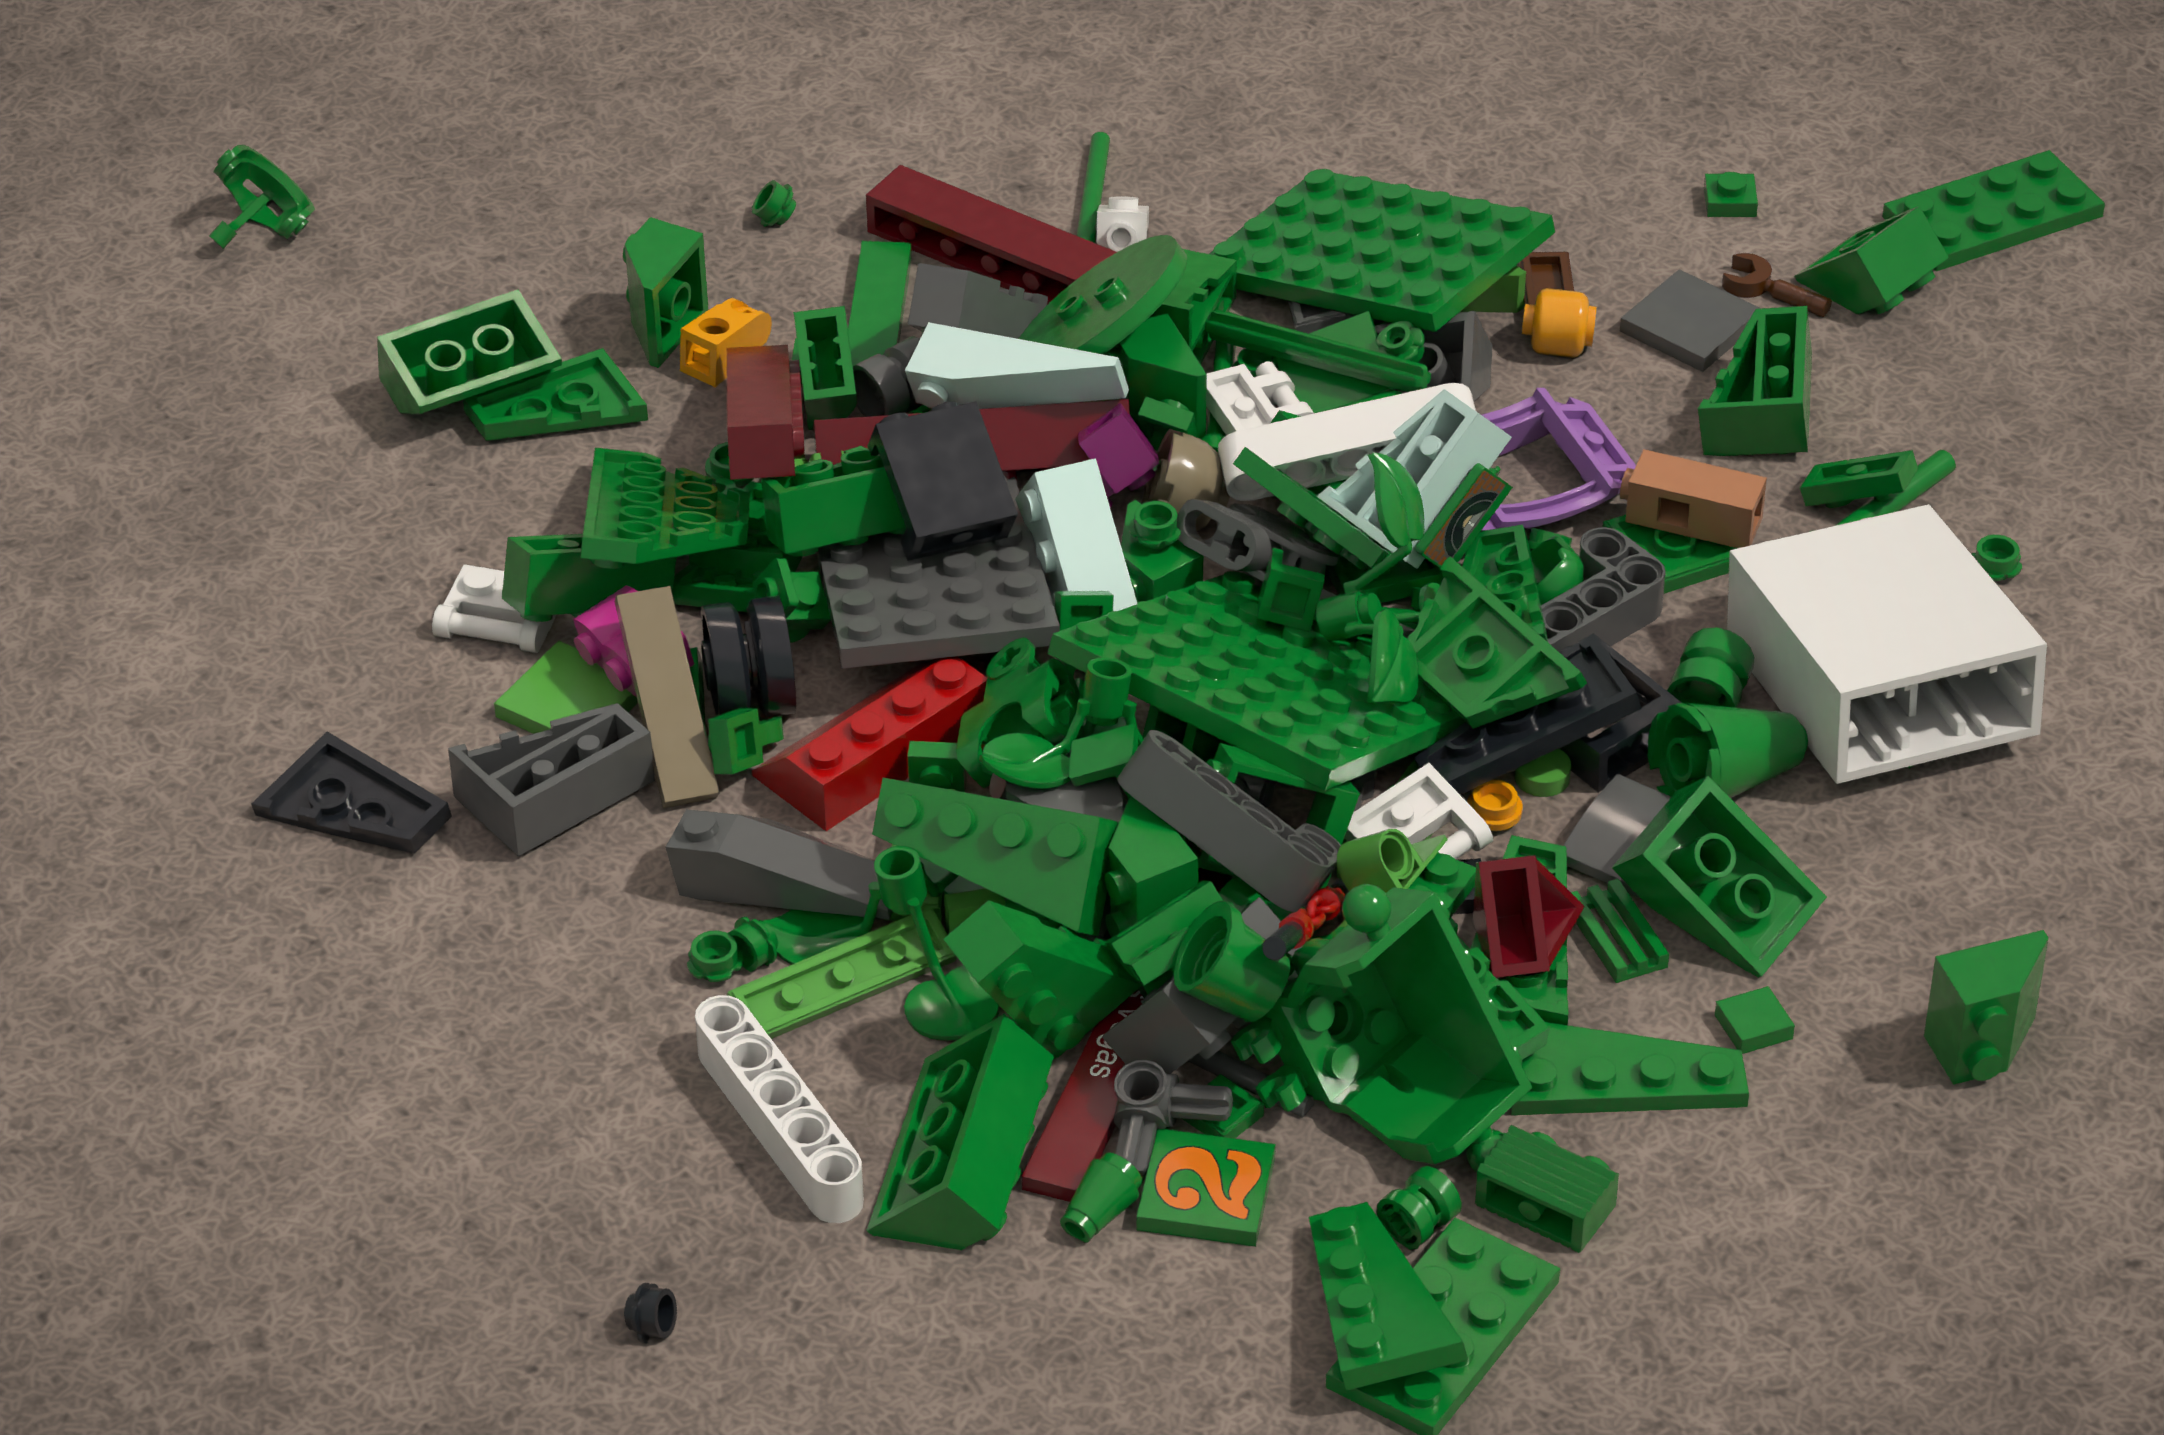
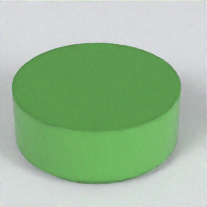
M1556 749L1516 769L1515 782L1521 790L1533 796L1550 797L1560 794L1570 783V758L1562 750Z

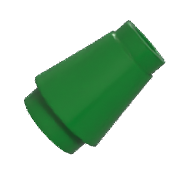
M1108 1152L1100 1159L1091 1160L1065 1211L1066 1213L1060 1219V1224L1064 1231L1084 1243H1088L1094 1235H1097L1139 1198L1138 1188L1142 1184V1177L1139 1171L1128 1160L1114 1153Z

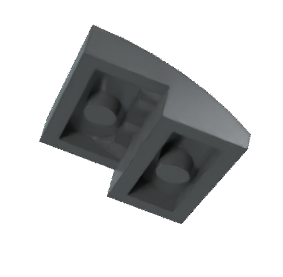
M1617 774L1588 807L1566 840L1564 846L1567 848V866L1607 884L1608 881L1618 878L1628 893L1639 897L1612 867L1669 801L1671 796Z

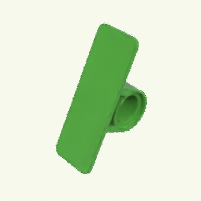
M1387 829L1357 838L1341 845L1337 853L1338 873L1348 891L1362 884L1375 885L1385 893L1393 887L1408 889L1448 839L1445 835H1440L1411 844L1403 832L1397 829ZM1344 920L1340 927H1346L1348 925L1347 922Z

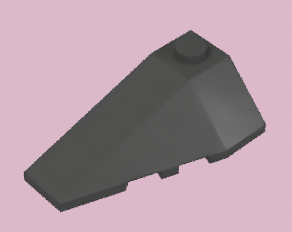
M686 809L665 847L679 895L698 900L864 917L870 897L868 885L871 882H877L874 869L875 860L766 818ZM880 899L875 918L889 920L893 911L883 904L882 899Z

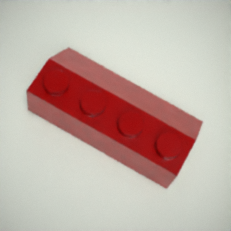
M958 656L936 658L917 665L754 768L752 776L823 830L828 831L879 798L883 778L900 781L908 779L907 756L910 741L957 743L963 713L984 701L987 677Z

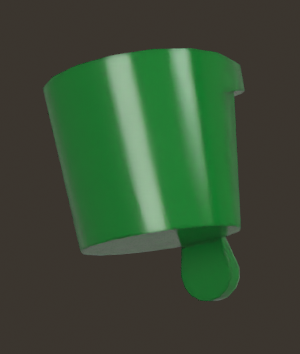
M1217 901L1208 906L1195 919L1187 931L1178 951L1174 970V983L1179 991L1246 1022H1255L1273 1008L1286 986L1288 977L1293 974L1295 967L1292 955L1289 953L1279 960L1267 958L1262 949L1266 939L1244 923L1241 912L1227 901Z

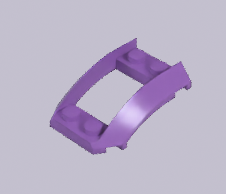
M1536 388L1533 396L1500 410L1482 414V416L1512 437L1499 456L1551 434L1558 447L1565 452L1586 484L1548 498L1515 504H1500L1481 531L1523 525L1524 529L1528 530L1586 511L1618 495L1626 469H1635L1636 464L1590 404L1569 397L1566 404L1554 401L1545 388Z

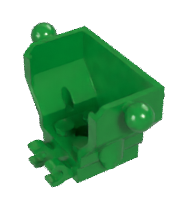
M1358 885L1347 893L1343 901L1342 912L1348 925L1346 927H1337L1325 939L1313 938L1307 941L1302 948L1294 952L1292 956L1295 967L1294 972L1288 977L1286 986L1273 1008L1262 1018L1237 1032L1231 1039V1043L1240 1060L1245 1061L1254 1053L1259 1063L1262 1064L1268 1062L1277 1054H1279L1283 1061V1066L1263 1079L1256 1087V1091L1265 1108H1271L1279 1101L1284 1111L1289 1112L1303 1102L1307 1093L1313 1096V1100L1323 1101L1329 1109L1349 1115L1404 1159L1437 1164L1460 1155L1467 1148V1161L1470 1167L1477 1173L1480 1163L1484 1162L1486 1155H1490L1492 1148L1496 1147L1498 1140H1501L1504 1134L1501 1131L1491 1129L1490 1126L1533 1088L1522 1067V1057L1518 1050L1510 1043L1498 1019V1009L1495 1003L1486 995L1474 971V961L1469 952L1461 945L1449 921V911L1443 901L1437 897L1436 893L1394 887L1385 893L1375 885Z

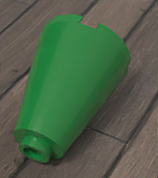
M1677 703L1667 706L1669 707L1667 711L1659 712L1653 718L1648 735V761L1650 770L1657 768L1660 770L1664 785L1657 786L1656 788L1661 793L1672 797L1677 790L1709 776L1730 798H1733L1798 766L1802 762L1807 750L1808 736L1804 726L1794 715L1788 712Z

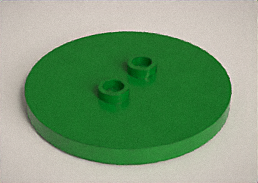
M1169 235L1150 237L1118 251L1091 268L1058 294L1031 321L1018 339L1097 354L1106 353L1145 322L1172 293L1186 269L1187 255L1175 238Z

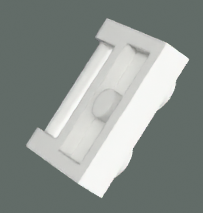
M463 565L444 604L438 605L434 612L432 632L434 636L449 639L452 638L453 634L517 644L522 651L538 653L556 615H553L552 620L546 622H536L522 618L517 610L501 599L504 571Z
M1430 763L1353 812L1344 837L1347 841H1351L1383 830L1397 829L1403 832L1411 844L1422 841L1451 821L1459 830L1447 838V842L1438 852L1450 855L1455 859L1471 849L1480 851L1493 841L1492 832L1483 818Z

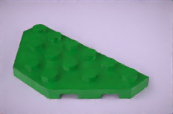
M595 447L580 558L592 559L591 563L598 567L616 569L622 568L624 563L638 564L744 545L747 543L750 493L734 487L727 489V495L718 492V488L712 485V478L684 467L676 468L675 474L670 473L661 465V458L648 453Z

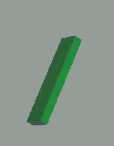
M862 241L848 326L853 366L876 354L883 355L886 349L900 342L912 259L911 243Z

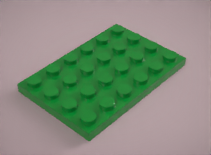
M1316 169L1309 172L1300 183L1287 193L1278 196L1274 203L1259 215L1246 221L1244 226L1226 241L1217 244L1209 254L1237 260L1236 289L1354 315L1369 311L1373 319L1392 323L1409 321L1413 323L1415 328L1418 327L1436 332L1555 233L1552 215L1530 211L1526 207H1509L1493 204L1485 199L1473 200L1452 196L1444 191L1431 192L1411 188L1407 184H1390L1374 181L1366 176L1354 177L1333 173L1329 169Z

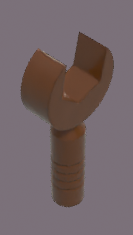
M1739 253L1732 256L1731 269L1750 273L1747 276L1739 277L1723 273V289L1737 297L1752 298L1760 296L1767 291L1772 298L1795 307L1807 306L1808 312L1820 317H1824L1830 311L1832 299L1781 279L1771 280L1772 268L1770 263L1755 254Z

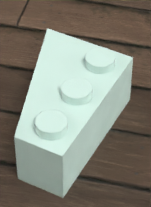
M1443 389L1393 432L1396 439L1379 453L1398 461L1406 468L1416 482L1424 508L1425 534L1474 465L1480 463L1489 470L1512 437L1446 389ZM1366 454L1355 464L1358 469L1357 472L1338 488L1333 489L1328 486L1317 497L1379 544L1394 553L1397 547L1388 541L1379 523L1375 500L1374 469ZM1420 540L1411 541L1412 551L1403 558V560L1417 569L1425 559L1415 551V546Z
M1096 458L1035 472L1015 500L1025 525L1032 533L1037 558L1041 562L1045 579L1051 592L1053 605L1055 606V591H1109L1114 595L1113 611H1119L1136 605L1137 600Z

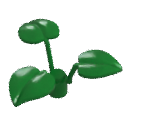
M1371 453L1367 454L1374 469L1375 500L1379 523L1383 534L1393 546L1397 547V550L1358 579L1345 582V594L1319 600L1316 607V618L1321 634L1329 642L1362 634H1373L1366 702L1405 703L1413 700L1416 696L1419 676L1414 647L1403 636L1404 631L1400 624H1418L1419 612L1394 614L1389 609L1382 610L1377 595L1374 593L1367 594L1362 588L1409 555L1412 551L1411 541L1423 538L1424 508L1417 484L1406 468L1387 455ZM1427 583L1420 589V611L1426 598H1435L1440 584Z
M1106 657L1095 658L1088 662L1085 681L1083 682L1081 678L1075 680L1079 689V700L1075 716L1064 740L1058 745L1054 746L1048 740L1032 734L1009 733L989 741L985 745L979 761L998 777L1024 787L1043 789L1058 787L1071 781L1069 778L1070 758L1065 755L1070 752L1073 740L1133 723L1137 727L1135 718L1137 704L1128 700L1132 675L1131 667L1121 660Z
M890 847L876 857L874 869L877 882H871L868 885L870 897L864 917L791 909L781 916L763 920L776 933L778 939L777 956L792 965L871 932L879 902L882 899L883 904L894 913L912 915L930 971L935 979L922 982L909 992L904 1009L906 1019L911 1027L922 1036L930 1039L958 1040L998 1018L1000 1006L975 981L964 965L953 969L946 975L943 973L921 910L927 892L932 897H938L943 892L945 894L982 889L984 887L919 857V854L910 847Z

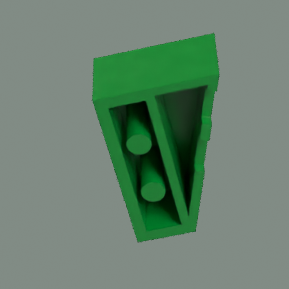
M1183 249L1187 255L1184 274L1172 293L1149 318L1168 313L1195 357L1202 364L1214 341L1209 337V333L1205 331V324L1209 320L1211 312L1215 310L1229 312L1236 299L1237 260Z
M1807 306L1755 309L1733 347L1734 357L1727 369L1721 368L1716 376V388L1709 399H1703L1698 407L1703 455L1735 456L1808 452L1812 370Z
M989 900L943 939L975 981L1026 1033L1054 1056L1053 1059L1076 1046L1087 1032L1142 986L1115 959L1104 943V940L1095 938L1092 942L1078 937L1070 928L1060 926L1058 929L1043 925L1035 916Z

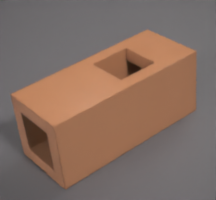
M1643 449L1635 469L1627 468L1621 483L1620 499L1627 500L1625 522L1735 548L1750 546L1763 518L1767 477Z

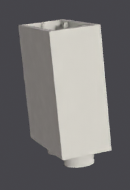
M1929 504L1730 550L1727 630L1742 637L1751 647L1755 657L1752 673L1782 712L1794 715L1804 726L1808 736V747L1836 784L2040 735L2047 643Z

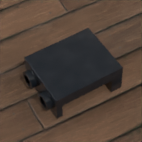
M976 401L958 405L956 402H945L933 407L929 412L908 416L906 413H896L883 418L879 423L875 424L867 446L871 456L880 455L904 520L906 530L901 539V545L907 561L1008 538L1018 513Z

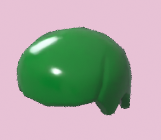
M1553 536L1531 551L1541 605L1583 582L1584 565L1582 560L1561 537Z

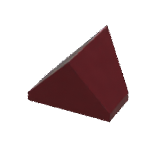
M1536 855L1476 862L1473 923L1482 952L1490 960L1489 971L1496 978L1550 971L1552 962L1585 906L1536 859Z

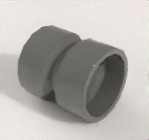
M912 336L886 349L883 355L876 354L853 366L857 396L856 406L863 415L870 417L907 413L910 407L915 409L923 405L916 402L905 373V369L920 338Z

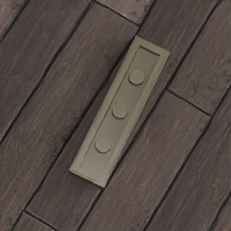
M667 586L616 595L615 607L643 726L651 732L654 773L662 807L667 808L717 798L719 789L671 587Z

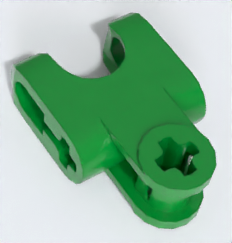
M1025 637L1008 643L993 657L986 670L987 682L984 701L963 713L961 717L956 747L957 760L972 779L983 788L990 786L993 774L979 761V757L989 741L1009 733H1025L1039 737L1044 736L1046 740L1055 746L1064 740L1076 713L1079 689L1070 671L1064 664L1054 658L1040 665L1034 658L1035 646Z

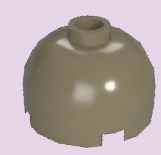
M1169 429L1157 450L1159 464L1155 470L1156 474L1145 485L1141 504L1149 501L1166 502L1176 509L1177 515L1186 501L1191 499L1208 500L1227 507L1230 496L1227 493L1225 483H1223L1224 476L1218 452L1207 442L1199 438ZM1204 513L1200 514L1196 519V531L1199 532L1204 529L1211 518Z

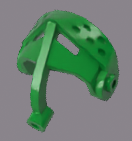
M243 144L235 146L232 150L228 149L217 161L218 165L213 173L229 189L242 211L230 224L222 221L209 235L222 249L237 235L236 232L249 220L273 229L287 240L294 234L298 235L309 223L307 219L314 212L315 208L303 190L277 165L256 150ZM247 179L263 191L259 197L243 186ZM273 200L283 210L280 216H276L267 207L269 201Z

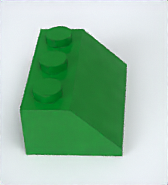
M519 289L377 336L379 379L400 413L421 414L562 366L561 356Z

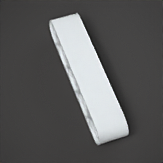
M1448 383L1230 433L1218 444V453L1227 493L1230 497L1240 501H1251L1274 496L1233 465L1244 447L1256 453L1275 469L1281 470L1305 488L1348 479L1358 471L1355 464L1366 454L1379 453L1395 440L1396 436L1393 432L1443 389H1446L1476 411L1472 393L1469 387L1464 384Z
M724 995L710 997L703 1001L696 1009L695 1014L698 1056L703 1066L816 1217L828 1223H842L856 1217L862 1210L864 1201L862 1161L859 1154L742 1001L735 997Z

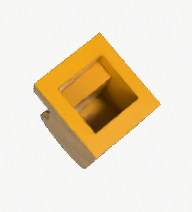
M730 298L721 304H717L681 328L680 371L716 388L727 378V348L763 346L771 332L772 321L770 315L762 310H755L735 298Z

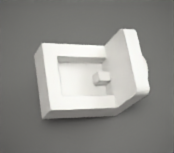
M1109 197V205H1099L1097 211V244L1118 252L1134 243L1147 239L1149 206H1138V198Z

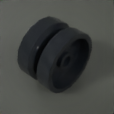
M780 596L750 599L746 607L749 621H744V634L738 612L730 602L701 606L702 661L706 685L711 693L715 716L738 708H751L750 686L756 692L760 710L767 717L796 714L794 667L787 622Z

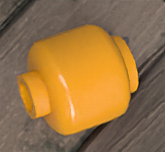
M1550 288L1542 289L1537 294L1535 305L1525 304L1522 334L1532 335L1531 346L1536 353L1577 357L1582 353L1584 346L1592 347L1597 306H1589L1588 297L1582 292Z

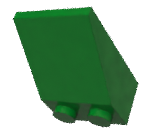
M1709 776L1677 790L1612 867L1651 909L1758 978L1765 974L1827 898Z

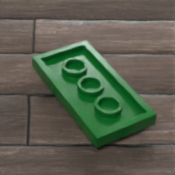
M2048 150L1884 203L1882 217L1886 220L1920 206L1949 257L1934 268L1937 272L2101 218L2104 214L2105 202L2055 154Z
M1456 1217L1413 1269L1463 1340L1468 1360L1347 1391L1338 1360L1326 1373L1327 1389L1418 1435H1438L1559 1283V1267Z

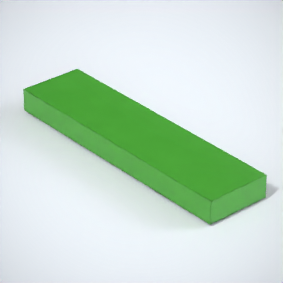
M932 906L922 910L940 966L943 967L955 962L957 956L943 940L947 933ZM912 915L732 989L728 991L727 996H732L742 1001L768 1036L773 1039L931 971Z

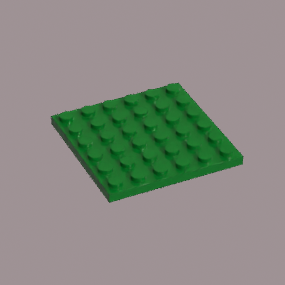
M1227 571L1223 575L1205 581H1198L1194 585L1176 591H1169L1165 595L1148 601H1140L1128 608L1112 611L1102 617L1087 622H1080L1076 626L1053 633L1047 653L1085 673L1087 664L1092 659L1106 657L1121 660L1132 669L1129 688L1130 695L1325 791L1425 749L1465 723L1461 717L1419 679L1417 694L1411 701L1405 703H1367L1372 635L1363 634L1329 642L1320 632L1316 614L1310 632L1258 619V603L1261 588L1254 585L1255 581L1252 577L1236 571Z

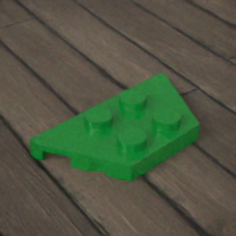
M1247 447L1243 448L1234 461L1233 465L1282 501L1277 508L1281 514L1298 526L1305 527L1314 534L1312 537L1337 555L1341 554L1360 569L1365 570L1367 566L1373 568L1393 553L1319 499L1318 495L1302 486L1281 470L1275 469ZM1392 567L1389 568V569H1388L1387 571H1385L1384 573L1388 574L1389 571L1392 569Z
M1451 556L1443 562L1440 571L1444 579L1435 598H1426L1418 615V626L1409 634L1407 639L1412 643L1415 650L1419 680L1473 729L1579 690L1587 684L1586 679L1578 668Z

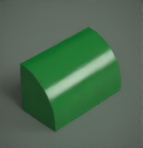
M845 306L793 312L809 430H814V420L847 418L854 411L857 404Z

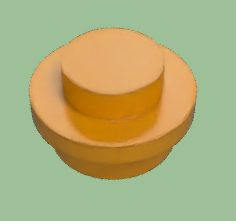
M1488 781L1476 787L1467 799V803L1483 818L1491 831L1509 829L1515 826L1522 817V801L1516 789L1505 781Z

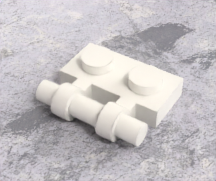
M1270 361L1262 363L1257 368V377L1252 376L1245 364L1207 373L1206 406L1226 436L1239 430L1270 424L1279 410L1298 416L1314 414L1306 402L1298 400L1294 394L1295 385L1286 372L1278 371Z

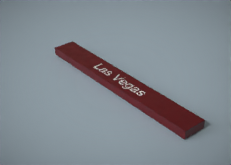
M1198 868V883L1201 881H1211L1218 894L1232 879L1230 875ZM1139 989L1094 1027L1022 1174V1190L1070 1202L1090 1161L1101 1158L1116 1127L1114 1114L1117 1096L1114 1089V1080L1118 1071L1126 1065L1102 1036L1115 1024L1122 1021L1142 1005L1140 1001L1144 998Z

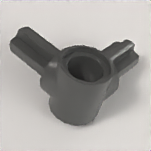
M1135 1060L1126 1064L1118 1071L1114 1080V1089L1117 1096L1114 1123L1120 1129L1115 1154L1128 1160L1139 1171L1141 1176H1145L1148 1171L1157 1129L1173 1127L1177 1118L1210 1121L1227 1120L1231 1115L1233 1106L1231 1089L1224 1086L1179 1083L1177 1074L1165 1073L1160 1065L1149 1060ZM1144 1096H1152L1149 1099L1138 1101V1099Z

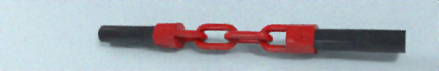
M1341 877L1332 885L1316 891L1305 909L1301 908L1289 914L1279 923V929L1263 943V953L1267 958L1279 960L1291 949L1300 948L1310 940L1313 932L1320 928L1324 921L1332 920L1342 912L1343 901L1349 891Z

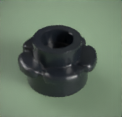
M642 1283L636 1292L630 1294L627 1298L624 1309L625 1323L629 1330L637 1332V1338L640 1342L647 1344L650 1337L667 1338L673 1332L677 1319V1303L670 1289L659 1288L656 1284Z

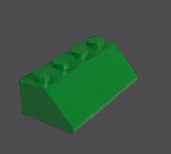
M1007 1015L999 1016L925 1058L866 1230L872 1236L963 1250L980 1240L987 1241L993 1238L1004 1226L1007 1219V1213L1005 1212L1012 1188L1021 1175L1020 1162L1026 1144L1031 1139L1035 1130L1033 1121L1039 1102L1047 1092L1048 1082L1046 1080L1054 1058L1049 1051Z

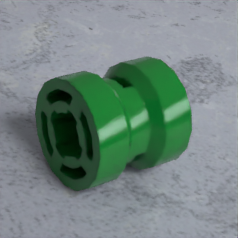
M1424 1166L1408 1177L1403 1190H1392L1377 1204L1376 1213L1390 1236L1407 1249L1413 1250L1418 1249L1430 1239L1435 1226H1445L1461 1212L1462 1202L1454 1184L1445 1174L1436 1168Z

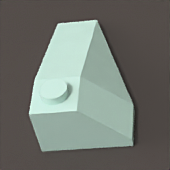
M929 322L905 369L916 402L929 408L945 402H956L958 405L976 401L979 409L1121 399L1126 398L1129 391L1119 357Z

